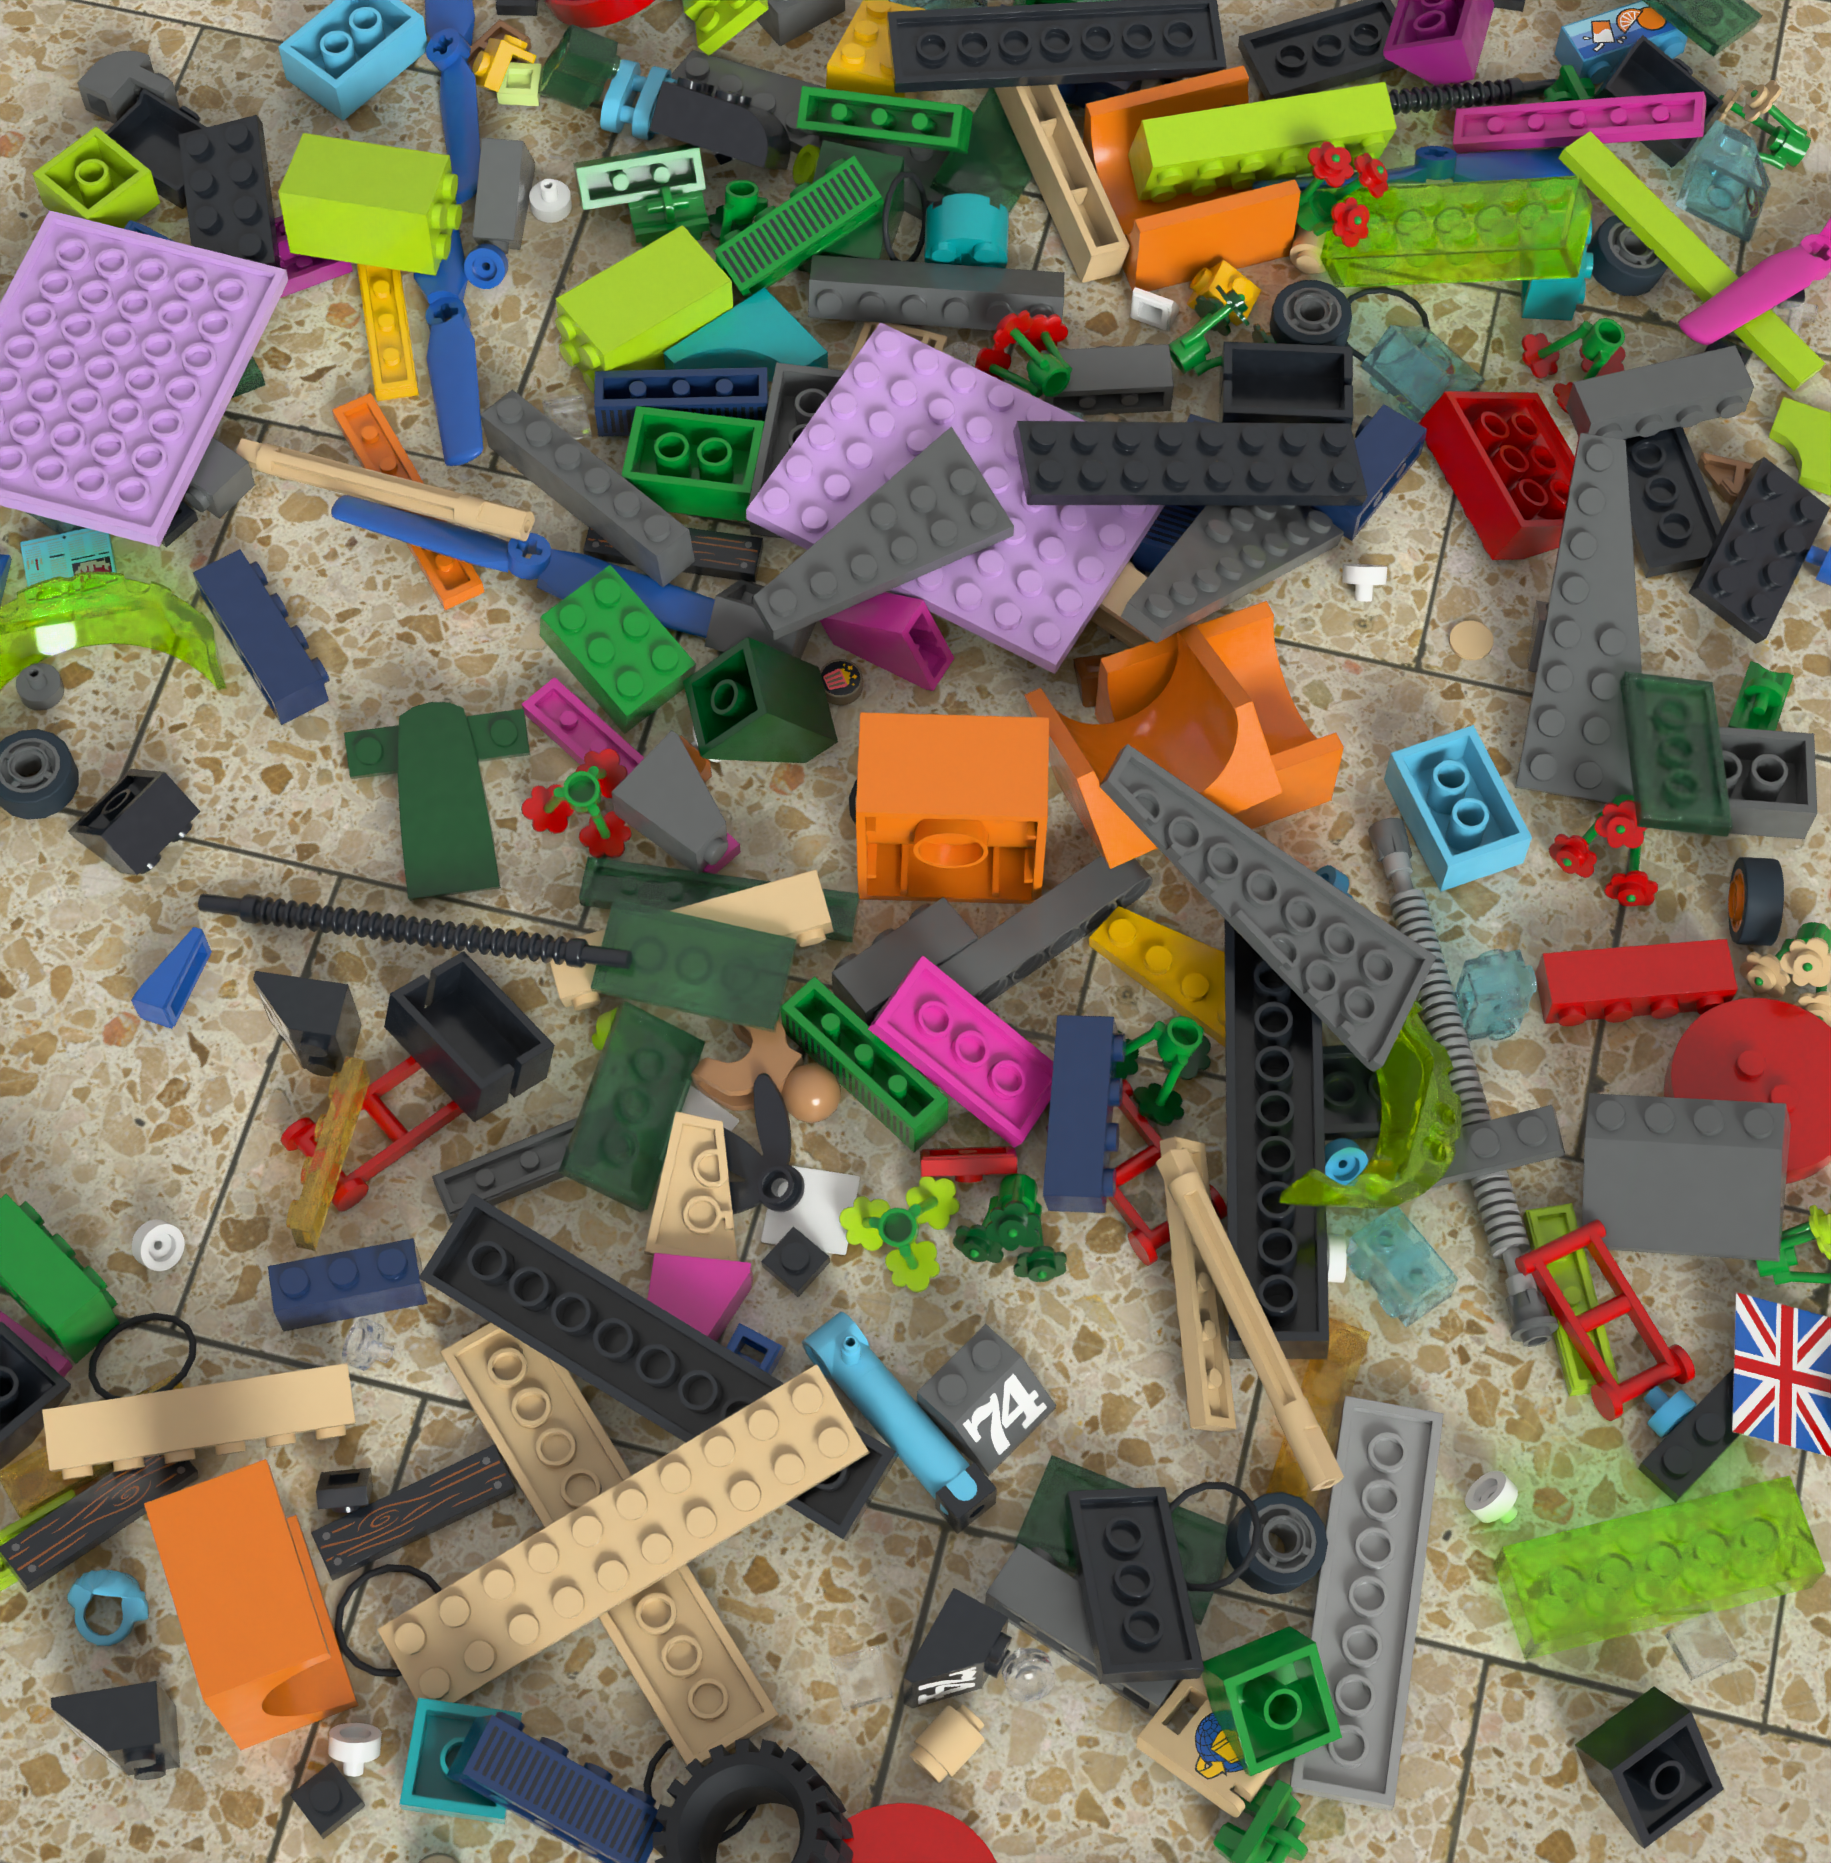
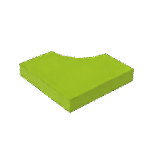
M1783 397L1768 438L1783 445L1794 457L1799 470L1798 483L1800 485L1831 496V412Z

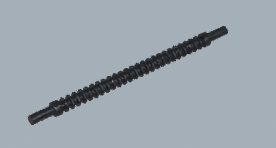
M1507 78L1504 81L1497 79L1494 83L1490 80L1485 81L1483 84L1480 81H1476L1473 85L1466 82L1463 86L1455 83L1452 87L1449 84H1445L1442 88L1434 85L1431 89L1428 86H1424L1421 90L1417 87H1413L1410 91L1407 88H1403L1400 92L1392 89L1388 94L1393 114L1397 115L1400 111L1403 114H1408L1410 110L1414 113H1418L1421 109L1424 112H1429L1431 108L1439 111L1442 107L1445 110H1450L1452 106L1455 109L1461 108L1463 105L1466 108H1470L1473 104L1476 107H1481L1483 104L1491 106L1494 102L1497 105H1501L1504 102L1506 104H1515L1521 102L1523 98L1544 96V91L1553 85L1557 79L1522 82L1519 78ZM1235 104L1224 105L1222 107L1234 106Z
M203 893L198 901L200 911L239 916L241 921L245 923L256 924L261 921L262 924L268 925L272 922L277 927L282 926L284 923L287 928H293L296 925L300 930H304L308 926L309 930L313 932L320 928L323 933H328L332 930L334 934L340 935L344 931L349 937L356 933L360 938L369 935L370 939L376 940L380 936L385 942L393 938L394 942L401 943L405 939L409 945L417 941L422 947L429 943L433 948L442 945L446 950L451 949L454 945L456 951L461 952L466 947L469 953H474L478 949L483 955L488 954L491 950L492 955L496 957L500 956L503 952L506 958H511L516 953L517 958L520 960L525 959L528 955L529 959L533 962L541 957L542 962L546 964L553 959L557 965H561L565 961L567 966L583 968L586 964L630 969L633 961V953L630 950L589 945L587 940L581 938H571L567 942L565 937L560 936L555 941L552 935L548 934L542 939L539 933H534L530 938L526 931H522L517 936L516 931L513 929L505 934L502 928H497L493 932L489 926H485L480 931L479 926L475 924L468 929L465 923H460L456 927L451 921L443 925L442 921L437 919L431 924L428 918H423L419 922L415 916L407 920L404 915H398L394 918L391 913L382 916L378 911L370 915L369 911L362 910L358 914V911L354 908L346 912L344 907L339 906L334 910L331 905H326L322 909L318 903L310 907L307 902H302L298 905L296 901L290 900L286 904L285 900L281 898L274 902L271 897L263 899L259 895L252 894L236 898Z

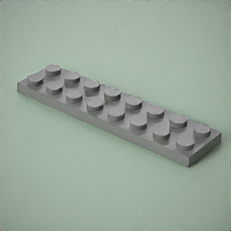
M1345 1396L1335 1456L1344 1478L1331 1487L1325 1527L1328 1546L1325 1561L1319 1570L1310 1639L1316 1642L1342 1738L1293 1758L1290 1777L1292 1792L1390 1811L1394 1807L1444 1413Z

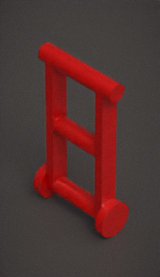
M412 1056L318 1122L314 1123L310 1117L301 1118L291 1124L281 1136L280 1142L288 1151L299 1149L336 1192L332 1197V1204L338 1211H346L358 1204L368 1192L369 1186L366 1184L367 1181L464 1113L454 1101H451L411 1131H408L380 1097L422 1068ZM364 1109L393 1143L352 1173L346 1175L318 1141Z
M1123 1079L1122 1105L1118 1108L1149 1147L1115 1167V1197L1107 1198L1132 1229L1128 1233V1240L1132 1249L1145 1265L1150 1266L1158 1260L1156 1250L1170 1241L1168 1221L1166 1220L1150 1230L1120 1191L1119 1187L1156 1165V1162L1161 1158L1160 1141L1162 1139L1146 1118L1138 1112L1137 1107L1129 1098L1133 1096V1088L1126 1079ZM1209 1184L1211 1203L1221 1221L1227 1217V1206L1219 1192Z
M1596 1219L1516 1258L1515 1265L1524 1276L1532 1274L1537 1286L1596 1381V1384L1591 1387V1396L1595 1407L1606 1420L1613 1421L1622 1416V1404L1671 1379H1674L1679 1384H1686L1695 1378V1368L1690 1356L1681 1346L1674 1344L1668 1347L1601 1239L1606 1236V1230L1602 1222ZM1586 1246L1616 1296L1576 1316L1546 1265ZM1627 1313L1658 1364L1617 1384L1587 1333Z

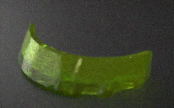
M82 572L70 578L59 576L28 586L17 592V598L0 608V689L19 675L24 668L69 650L106 644L134 645L164 652L194 667L217 690L227 689L212 624L202 612L199 613L187 602L172 594L170 588L157 582L151 581V584L127 579L123 573Z
M1416 1000L1383 1067L1376 1070L1381 1095L1382 1120L1379 1139L1367 1166L1347 1185H1342L1332 1180L1317 1169H1311L1281 1193L1280 1203L1299 1206L1367 1209L1395 1207L1418 1198L1445 1175L1455 1157V1142L1460 1138L1461 1099L1452 1091L1448 1073L1454 1068L1447 1050L1444 1046L1433 1040L1430 1032L1418 1016V1013L1423 1009Z

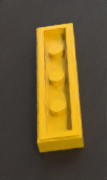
M357 264L376 400L384 401L417 396L419 391L401 270Z

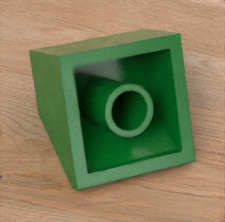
M1288 1626L1203 1661L1204 1670L1202 1678L1211 1710L1247 1775L1253 1776L1342 1738L1316 1642L1293 1627Z

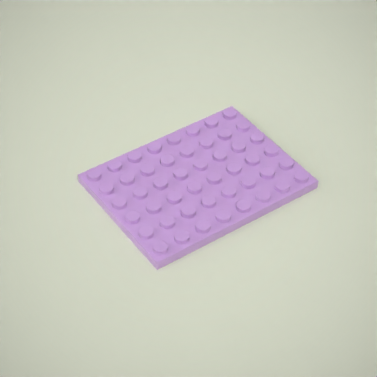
M49 210L0 302V505L159 547L288 282L286 269Z
M880 322L746 509V518L808 550L952 426L1014 525V534L1010 538L888 591L897 595L924 600L930 612L1055 674L1165 505H1027L1013 434L1017 421L1084 420Z

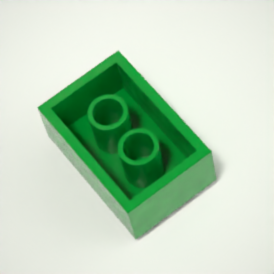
M636 406L621 476L666 512L750 522L746 518V509L749 505L765 421Z
M611 565L540 617L539 636L624 734L685 689L683 681L695 673L696 663Z
M5 1194L0 1198V1286L64 1353L77 1364L97 1346L99 1341L108 1332L120 1324L112 1310L118 1303L106 1290L108 1286L89 1265L84 1268L74 1257L76 1255L74 1250L58 1233L52 1236L43 1225L45 1222L27 1201L18 1206Z

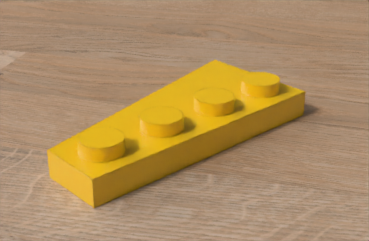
M1118 906L1089 937V946L1179 1014L1194 1020L1203 1028L1207 1035L1225 1047L1224 952Z

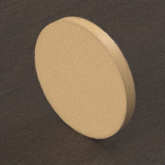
M1472 620L1463 621L1455 625L1449 636V644L1453 652L1466 660H1479L1486 657L1492 650L1494 643L1490 629L1484 624Z

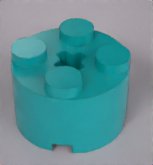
M970 193L953 194L943 197L942 205L934 209L932 203L926 210L924 262L1005 268L1008 263V210L1001 203L1000 210L990 205L989 197Z

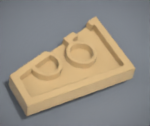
M681 1112L675 1113L644 1253L646 1255L654 1256V1253L738 1261L723 1121Z

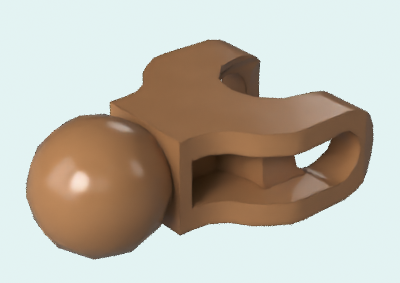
M744 1003L736 1008L730 1019L732 1020L733 1031L737 1038L751 1048L749 1053L741 1060L731 1063L714 1060L709 1057L704 1058L691 1073V1078L701 1093L732 1111H746L754 1108V1083L757 1076L761 1073H766L772 1078L782 1095L787 1111L798 1121L812 1124L826 1120L837 1110L841 1098V1085L836 1076L826 1066L814 1063L804 1065L802 1054L788 1046L784 1027L777 1017Z

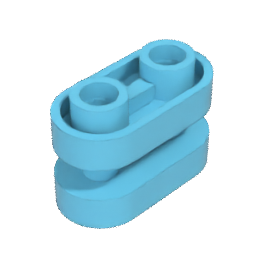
M622 59L617 66L602 105L601 129L619 134L624 124L630 123L632 124V136L635 138L650 141L654 134H659L649 129L662 82L677 83L676 79H672L671 70L653 66L648 77L640 76L641 66L639 62ZM637 92H640L636 107H632Z

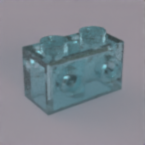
M1494 949L1484 952L1478 958L1465 960L1454 996L1456 997L1457 1006L1461 1013L1460 1017L1464 1023L1463 1028L1466 1030L1469 1041L1487 1037L1492 1041L1506 1039L1519 1031L1525 1013L1529 1011L1531 997L1537 990L1534 970L1531 965H1525L1520 949L1504 952L1502 949Z
M1397 1205L1350 1237L1346 1250V1260L1351 1271L1361 1281L1367 1280L1378 1293L1377 1299L1383 1310L1391 1318L1395 1319L1398 1317L1406 1328L1452 1296L1458 1277Z

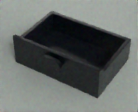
M1644 35L1623 53L1592 98L1602 99L1704 91L1706 97L1704 128L1724 103L1692 76L1693 70L1678 58L1671 59ZM1698 137L1640 142L1672 168L1688 154Z
M143 89L138 102L108 129L105 134L151 171L158 195L181 209L187 206L178 135L206 128V126L199 122L201 119L198 114L186 106H181L178 110L146 89Z

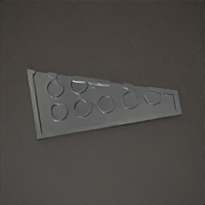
M951 426L753 596V605L774 641L1010 538L1014 534V525Z

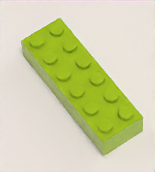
M1379 82L1145 119L1141 121L1128 157L1138 200L1152 199L1153 202H1165L1173 199L1178 194L1192 192L1194 196H1203L1221 187L1232 186L1233 189L1239 190L1251 187L1256 181L1295 178L1297 175L1308 173L1313 175L1314 166L1308 161V153L1312 148H1320L1323 142H1330L1335 148L1343 147L1347 149L1352 158L1349 165L1352 166L1353 170H1356L1353 160L1359 155L1368 153L1372 159L1376 158L1379 160L1395 133L1397 126L1386 82Z

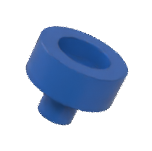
M492 244L477 245L471 250L464 262V272L467 279L474 286L481 289H491L498 286L508 271V260L505 253L499 247Z
M1812 545L1805 561L1820 567L1815 580L1831 586V547L1829 551Z

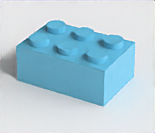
M334 0L279 45L278 48L286 80L344 121L426 52L428 42L423 16L401 0Z
M1474 725L1390 753L1384 781L1440 892L1524 863L1532 836Z

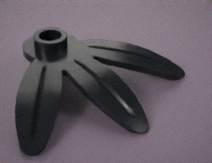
M766 1073L759 1074L754 1083L755 1119L763 1155L743 1138L724 1128L728 1170L745 1179L744 1182H729L733 1215L752 1209L761 1203L772 1211L786 1212L793 1209L800 1202L804 1194L805 1184L801 1173L789 1165L791 1158V1128L786 1105L774 1081ZM784 1182H788L786 1192L779 1197V1186Z

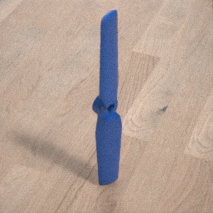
M425 0L426 31L430 37L426 47V55L431 63L441 71L439 104L447 155H450L452 173L458 176L456 204H462L477 193L481 151L476 77L470 64L467 62L471 52L470 46H472L475 22L472 0Z
M1425 146L1416 150L1414 165L1386 169L1388 174L1386 182L1387 184L1426 183V179L1445 180L1451 178L1453 181L1452 189L1576 175L1559 159L1560 154L1565 148L1457 154L1456 151L1447 147ZM1354 172L1353 176L1345 179L1344 184L1338 188H1342L1357 179L1359 173ZM1315 176L1261 180L1254 182L1251 187L1254 190L1295 179L1300 191H1304ZM1324 180L1317 190L1333 189L1334 187L1329 186Z
M453 229L449 256L447 260H441L436 276L414 272V279L429 304L425 315L430 329L426 360L443 456L447 466L466 464L481 455L483 451L475 338L470 332L471 321L466 306L463 303L468 279L464 272L465 257L459 229Z
M343 495L338 498L331 509L332 517L336 520L473 565L507 573L509 570L514 576L521 579H538L537 588L562 600L611 565L665 628L704 638L707 637L715 599L669 583L662 587L649 576L586 554L551 549L549 542L543 536L536 533H530L527 541L511 538L508 542L487 533L350 495ZM527 554H532L530 558H525Z

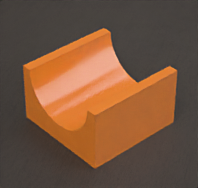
M1244 65L1086 104L1083 144L1130 245L1122 268L1132 292L1135 287L1149 292L1192 281L1201 269L1206 267L1209 270L1222 260H1225L1235 269H1240L1290 255L1301 195L1295 179L1254 190L1252 187L1237 190L1233 189L1232 186L1217 188L1214 192L1203 196H1194L1192 192L1178 194L1173 199L1165 202H1153L1152 199L1138 200L1128 153L1141 121L1221 108L1224 105L1249 103V76Z
M1267 601L1196 625L1253 701L1283 791L1279 795L1232 815L1251 829L1332 801L1344 749L1336 732L1317 738L1301 718L1290 696L1280 668L1274 639V614ZM1177 633L1158 643L1150 641L1100 659L1095 715L1099 724L1113 723L1129 718L1149 706L1162 693L1170 681L1177 663Z
M1194 623L1177 632V663L1165 689L1149 706L1129 718L1107 724L1082 723L1070 719L1057 711L1041 688L1024 695L1032 717L1049 718V762L1056 781L1110 869L1157 849L1155 844L1100 788L1119 751L1127 744L1230 815H1234L1283 793L1253 701Z
M860 712L856 796L858 899L937 902L944 897L948 902L1031 904L1041 897L1048 821L1049 718Z
M266 1459L144 1503L202 1698L240 1750L359 1706L299 1519L296 1515L286 1518L270 1465Z

